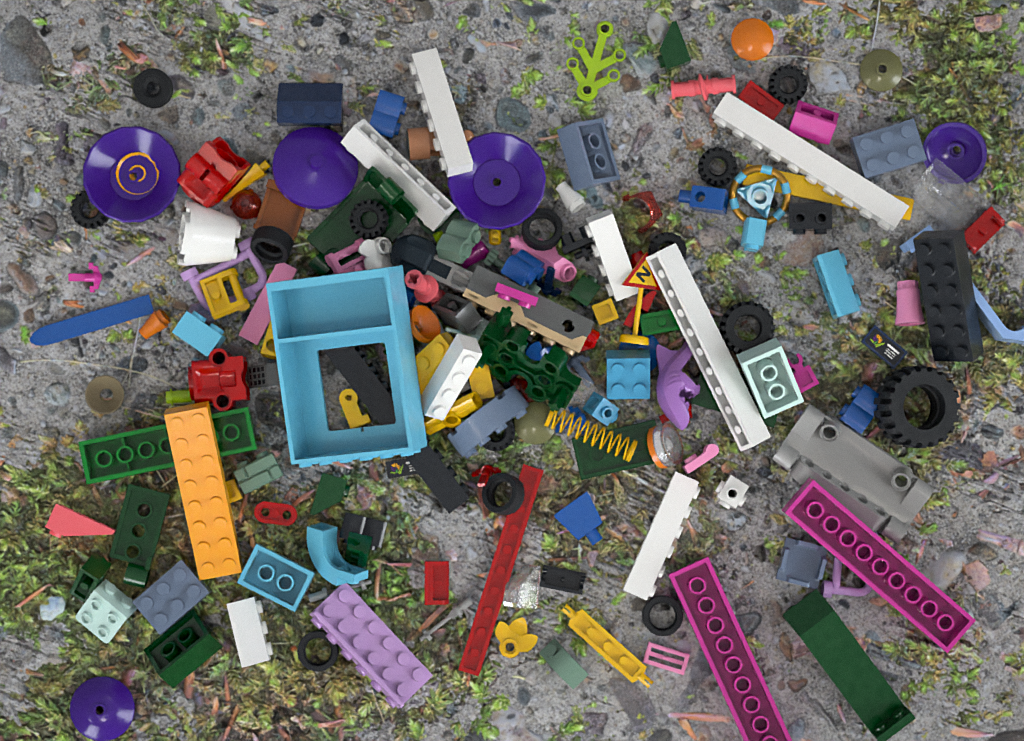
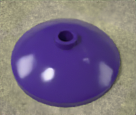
M951 121L938 125L928 134L923 144L927 158L924 161L926 168L936 179L947 184L958 185L970 182L981 173L986 164L987 147L983 137L975 128L963 122ZM959 146L961 151L956 152L954 147Z
M107 676L94 677L82 683L74 692L70 703V715L74 726L83 736L94 741H109L119 737L129 728L135 714V703L130 690L121 681ZM98 706L103 707L104 712L102 714L97 712Z

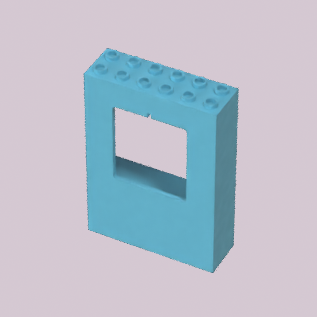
M403 265L266 284L291 465L299 464V468L318 463L319 465H328L337 461L347 463L356 459L366 461L376 457L385 459L391 458L394 455H401V457L411 456L414 453L421 452V448L427 446ZM383 342L386 347L396 419L395 424L363 427V432L362 427L331 431L328 425L319 350Z

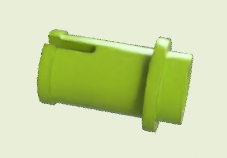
M170 389V391H166V403L171 404V406L174 403H193L189 389L175 391Z

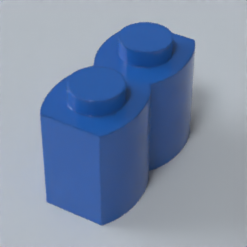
M380 89L370 125L381 136L393 139L394 135L398 136L401 128V123H398L400 114L405 115L408 103L404 102L405 97Z
M522 249L516 255L513 254L506 260L501 273L524 287L527 284L531 285L535 279L539 280L545 271L543 268L545 263Z
M866 384L862 387L857 386L851 394V397H853L849 405L845 403L838 413L841 415L839 420L859 434H862L873 419L874 410H877V405H874V398H878L879 394Z

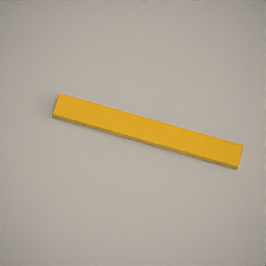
M780 171L789 182L791 196L850 208L841 202L842 198L837 195H828L823 191V186L818 183L816 185L809 183L805 180V176ZM760 172L753 173L743 180L742 186L774 177ZM777 180L774 192L783 194L780 183ZM892 195L909 206L902 220L910 221L914 199Z

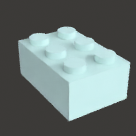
M777 338L737 354L755 402L764 419L804 402L782 345Z

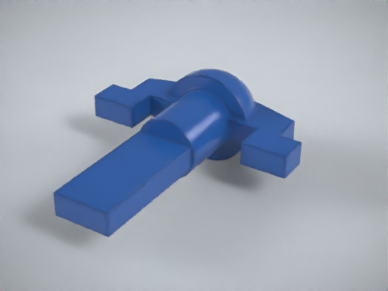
M573 406L568 407L570 413L575 412L576 414L573 418L572 426L579 417H582L580 432L586 422V415L578 407L573 408ZM571 418L565 426L564 430L569 428ZM561 423L556 425V433L559 432Z

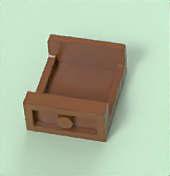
M268 178L267 190L253 228L256 230L261 226H274L287 232L292 237L293 242H296L306 208L289 201L279 191L275 181Z

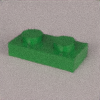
M671 309L640 315L642 336L681 330Z

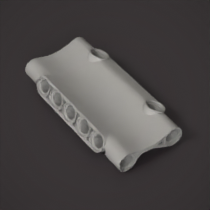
M810 403L772 457L773 461L790 470V475L797 482L803 485L810 477L873 532L880 531L882 535L896 544L903 538L910 523L935 489L914 475L910 467L863 437L838 418L827 416ZM826 427H832L836 432H829ZM903 475L907 480L902 481L897 476Z

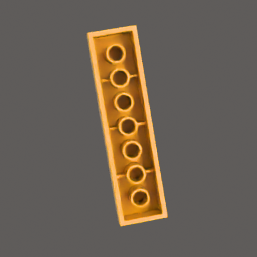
M209 401L168 408L165 410L164 418L199 581L242 573L243 562Z

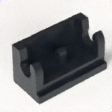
M544 565L540 587L582 595L586 573Z

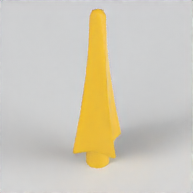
M266 160L260 165L255 163L240 182L223 198V201L227 202L234 195L266 176L267 173L265 171L271 167Z

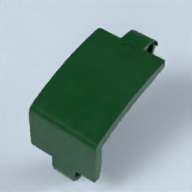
M371 166L358 186L307 237V241L319 252L308 266L318 276L331 275L333 270L327 265L325 255L329 253L334 254L354 244L355 240L362 238L354 233L350 227V211L354 209L356 203L359 204L360 201H367V199L375 200L387 210L389 226L386 227V232H383L380 237L388 238L391 244L412 223L418 213V209L404 196V190L391 177L386 179L374 166ZM371 211L365 212L361 217L362 225L366 228L373 227L377 223L376 214ZM357 251L338 262L342 266L362 255Z

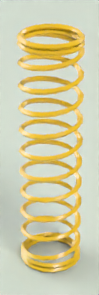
M550 410L544 426H549L554 415L551 426L553 430L563 415L559 429L561 433L571 418L567 436H570L579 421L575 436L577 440L587 424L583 443L587 441L595 428L591 446H594L603 431L599 450L602 449L611 434L607 453L611 451L619 437L615 456L619 454L627 441L623 460L626 459L628 462L631 460L638 441L634 440L628 449L630 439L626 437L620 446L622 437L620 433L611 445L614 434L613 430L608 433L603 442L606 431L605 427L600 430L595 438L598 428L597 423L593 425L587 435L590 424L589 420L585 422L579 432L582 417L576 420L571 429L574 418L573 413L570 414L563 426L566 410L561 412L556 422L555 419L558 411L554 410L553 412Z

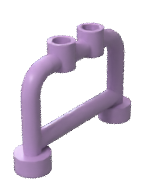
M253 237L237 244L241 253L237 254L236 259L221 262L200 274L196 267H192L180 274L184 282L189 281L196 297L205 310L210 312L199 281L225 271L248 258L259 278L255 284L242 290L244 297L251 301L257 298L255 293L264 288L267 282V275L259 258L251 251L250 244ZM235 294L229 297L231 303L237 301Z
M834 556L832 581H822L821 595L824 598H831L832 594L856 597L869 594L872 588L867 584L862 588L840 586L842 562Z

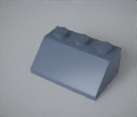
M603 118L574 122L557 130L574 191L590 189L620 180Z

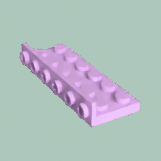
M347 583L338 586L310 613L312 623L318 629L322 627L326 631V638L333 645L337 643L341 647V654L350 661L352 659L357 665L355 667L362 676L367 675L370 678L371 686L377 692L382 691L385 694V700L392 708L395 706L398 709L402 708L404 703L433 676Z

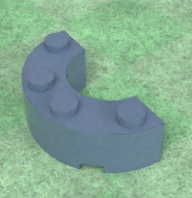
M515 385L502 392V395L492 399L456 427L453 433L451 432L447 435V439L462 458L464 456L466 459L477 452L475 448L478 445L482 447L491 440L489 436L493 432L499 434L508 427L506 424L514 417L518 420L527 413L526 408L530 405Z

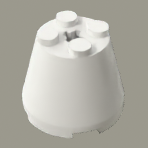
M185 201L186 212L182 213L178 240V250L180 251L177 254V265L190 266L231 261V259H236L238 247L236 246L235 238L240 237L241 226L236 218L214 209L206 208L199 203Z

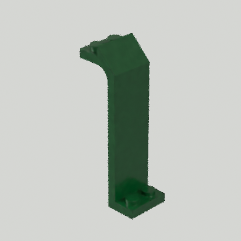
M817 589L807 593L796 605L790 606L782 614L783 619L797 633L877 741H887L916 719L893 691L835 610Z

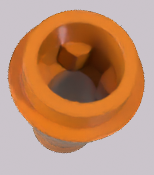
M162 309L153 311L139 329V332L145 339H148L169 327L168 324L171 322V319Z

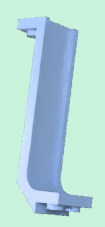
M928 225L899 246L904 253L909 250L913 253L915 251L913 239L923 231H934L932 227ZM973 284L978 318L996 341L1024 345V325L1016 331L1007 329Z

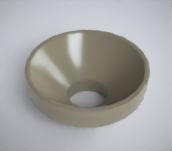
M108 375L95 377L87 385L85 391V399L88 406L99 414H111L117 411L123 404L125 397L124 388L120 381ZM104 389H110L113 393V398L108 402L101 399V392Z

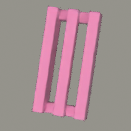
M648 642L642 662L684 675L690 654ZM651 648L682 656L684 661L652 652ZM650 655L682 665L681 669L649 660L648 658Z

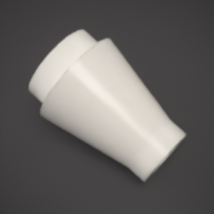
M566 181L556 187L567 211H571L572 214L578 212L586 204L583 200L584 197L577 191H574Z

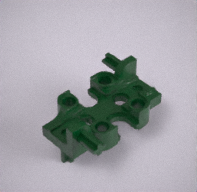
M510 306L507 308L502 307L500 312L496 311L478 341L482 356L475 368H483L487 364L490 366L492 376L503 383L505 381L508 383L514 374L521 375L528 382L525 389L526 396L537 402H543L546 399L550 400L547 406L551 407L550 410L553 412L554 410L559 411L561 407L566 409L582 380L567 369L568 355L566 352L554 345L549 354L545 352L541 360L535 361L530 359L526 355L525 349L528 345L526 340L531 331L521 326H513L511 328L510 319L513 312Z

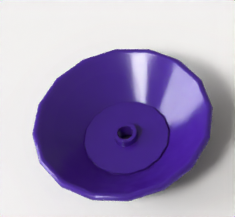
M141 126L120 127L104 134L90 148L83 165V186L90 202L103 215L123 223L144 222L160 215L174 201L180 186L177 182V178L181 175L180 162L173 146L159 133ZM134 152L145 153V154H147V155L150 156V158H151L152 161L155 162V166H156V168L159 170L158 181H157V172H156V169H155L153 163H152L147 157H144V156H141V155L131 156V157L127 158V159L121 164L120 169H119V180H120L121 185H122L127 191H129V192H131V193H135V194H130V193L124 191V190L120 187V185L118 184V182H117V179H116V168H117V165H118V163L120 162V160H121L124 156H126V155H128V154H130V153H134ZM134 165H141L142 167H144L146 171L145 178L140 182L138 181L143 177L144 171L140 167H135L132 170H130V168ZM137 174V179L130 180L129 175Z
M500 132L479 135L467 142L473 160V169L470 172L448 177L447 184L452 203L462 216L470 222L478 223V226L481 228L502 230L517 226L534 214L544 197L546 175L541 158L531 145L513 134ZM495 179H499L501 181V184L499 186L493 185V181Z

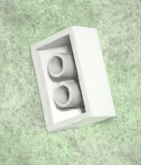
M255 596L228 603L227 609L241 667L270 660V655H273V648L271 642L266 640L265 634H268L266 621L261 619L260 613H263L261 600H257Z

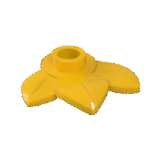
M524 617L515 619L509 626L505 622L500 621L495 630V635L500 642L499 650L507 658H513L519 652L530 651L538 640V636L527 634V623ZM508 643H512L514 645V649L512 651H508L506 649V645Z

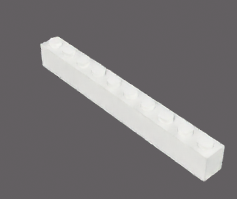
M726 92L712 115V118L715 119L714 122L722 128L726 126L733 130V135L739 139H747L751 142L750 145L759 151L763 149L768 152V156L774 161L784 162L790 171L796 174L798 172L803 174L805 180L813 185H816V183L824 187L823 191L825 193L842 198L841 202L850 208L856 207L860 210L859 213L867 219L873 218L878 222V226L886 231L889 229L893 231L909 208L904 202Z
M674 243L646 257L740 451L754 447L770 438L767 426L764 424L758 408L739 373L677 244Z

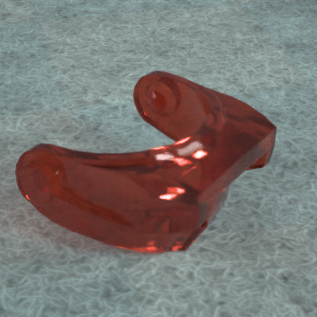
M652 191L640 192L632 196L629 194L623 196V202L629 201L632 198H639L644 200L649 206L650 219L644 227L637 230L638 233H645L663 215Z

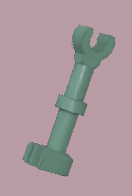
M494 248L483 261L487 266L495 265L500 270H502L505 264L504 261L498 258L499 252ZM533 282L531 285L527 284L524 286V288L536 294L541 290Z

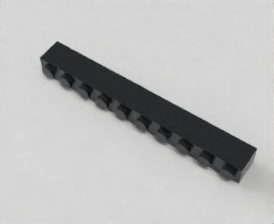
M349 346L324 349L323 351L380 425L395 424L393 399H391L389 394L391 388L385 380L380 382L376 376L379 372L373 364L367 365L363 360L366 355L359 346L356 348ZM426 435L427 446L421 448V452L405 457L450 514L470 499L467 495L470 493V490L463 482L460 484L454 478L457 476L456 472L450 465L446 467L441 461L444 459L443 455L437 448L433 450L428 443L431 440Z

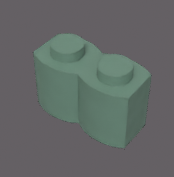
M454 218L448 225L446 233L440 237L437 243L438 258L461 264L469 258L472 248L481 239L478 223Z

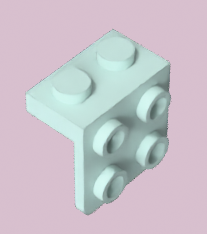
M105 579L92 592L78 611L76 619L104 643H109L137 608L132 603L133 600L127 597L114 584Z

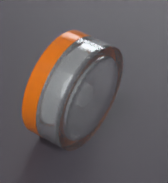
M664 423L649 429L647 444L654 463L662 469L680 464L683 460L684 450L677 429L671 423Z

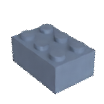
M914 118L853 137L849 141L859 173L867 180L927 160Z
M182 559L132 603L161 635L212 591L203 580L199 581L198 574L185 559Z

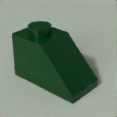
M677 21L672 22L660 47L659 56H657L660 68L664 67L666 72L688 65L691 62Z
M589 274L587 277L582 275L568 298L587 309L601 287L598 285L599 280Z
M322 473L310 514L316 515L341 502L343 497L347 498L351 485H348L349 480Z
M94 552L81 567L69 593L85 603L92 592L102 583L112 564Z

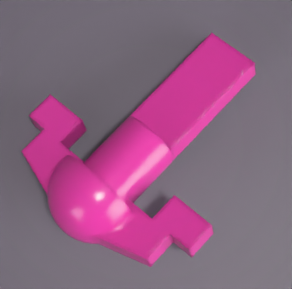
M93 262L88 263L89 269H93V273H68V281L93 282L94 286H90V292H95V289L100 287L102 275L99 267L94 266Z

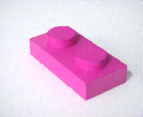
M500 283L496 285L495 292L498 293V298L508 302L510 299L519 301V306L530 309L531 306L536 307L538 297Z

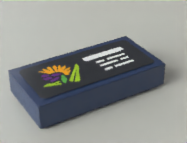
M876 325L860 341L892 369H895L908 353Z

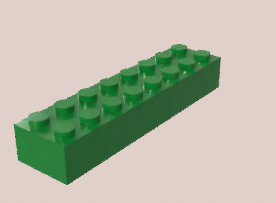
M250 407L211 414L220 458L259 450ZM166 424L78 442L86 484H95L175 467Z

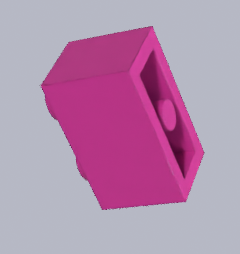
M798 100L790 122L789 131L798 137H805L817 143L829 145L837 125L839 113Z

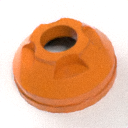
M417 305L409 311L413 338L428 344L441 334L439 320L431 309L424 305Z

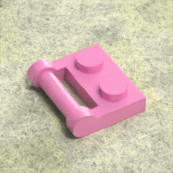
M363 238L355 240L354 244L334 254L329 253L325 255V261L332 268L334 274L366 270L364 266L365 256L363 255L342 266L338 262L357 252L360 244L365 241Z
M708 444L703 448V453L697 456L695 453L684 460L685 465L682 466L685 473H691L715 457L719 452L718 446Z

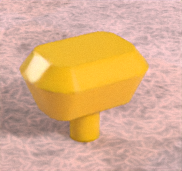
M490 229L488 232L489 243L491 245L501 244V230Z

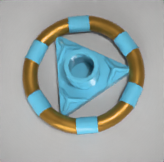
M763 164L749 166L740 171L734 177L729 188L728 200L731 210L742 222L751 216L746 215L740 209L736 197L737 192L764 217L763 220H767V226L779 221L787 212L788 204L791 202V189L785 176L779 170ZM760 172L774 177L738 188L739 184L748 175ZM778 180L783 193V201L777 211L768 217Z

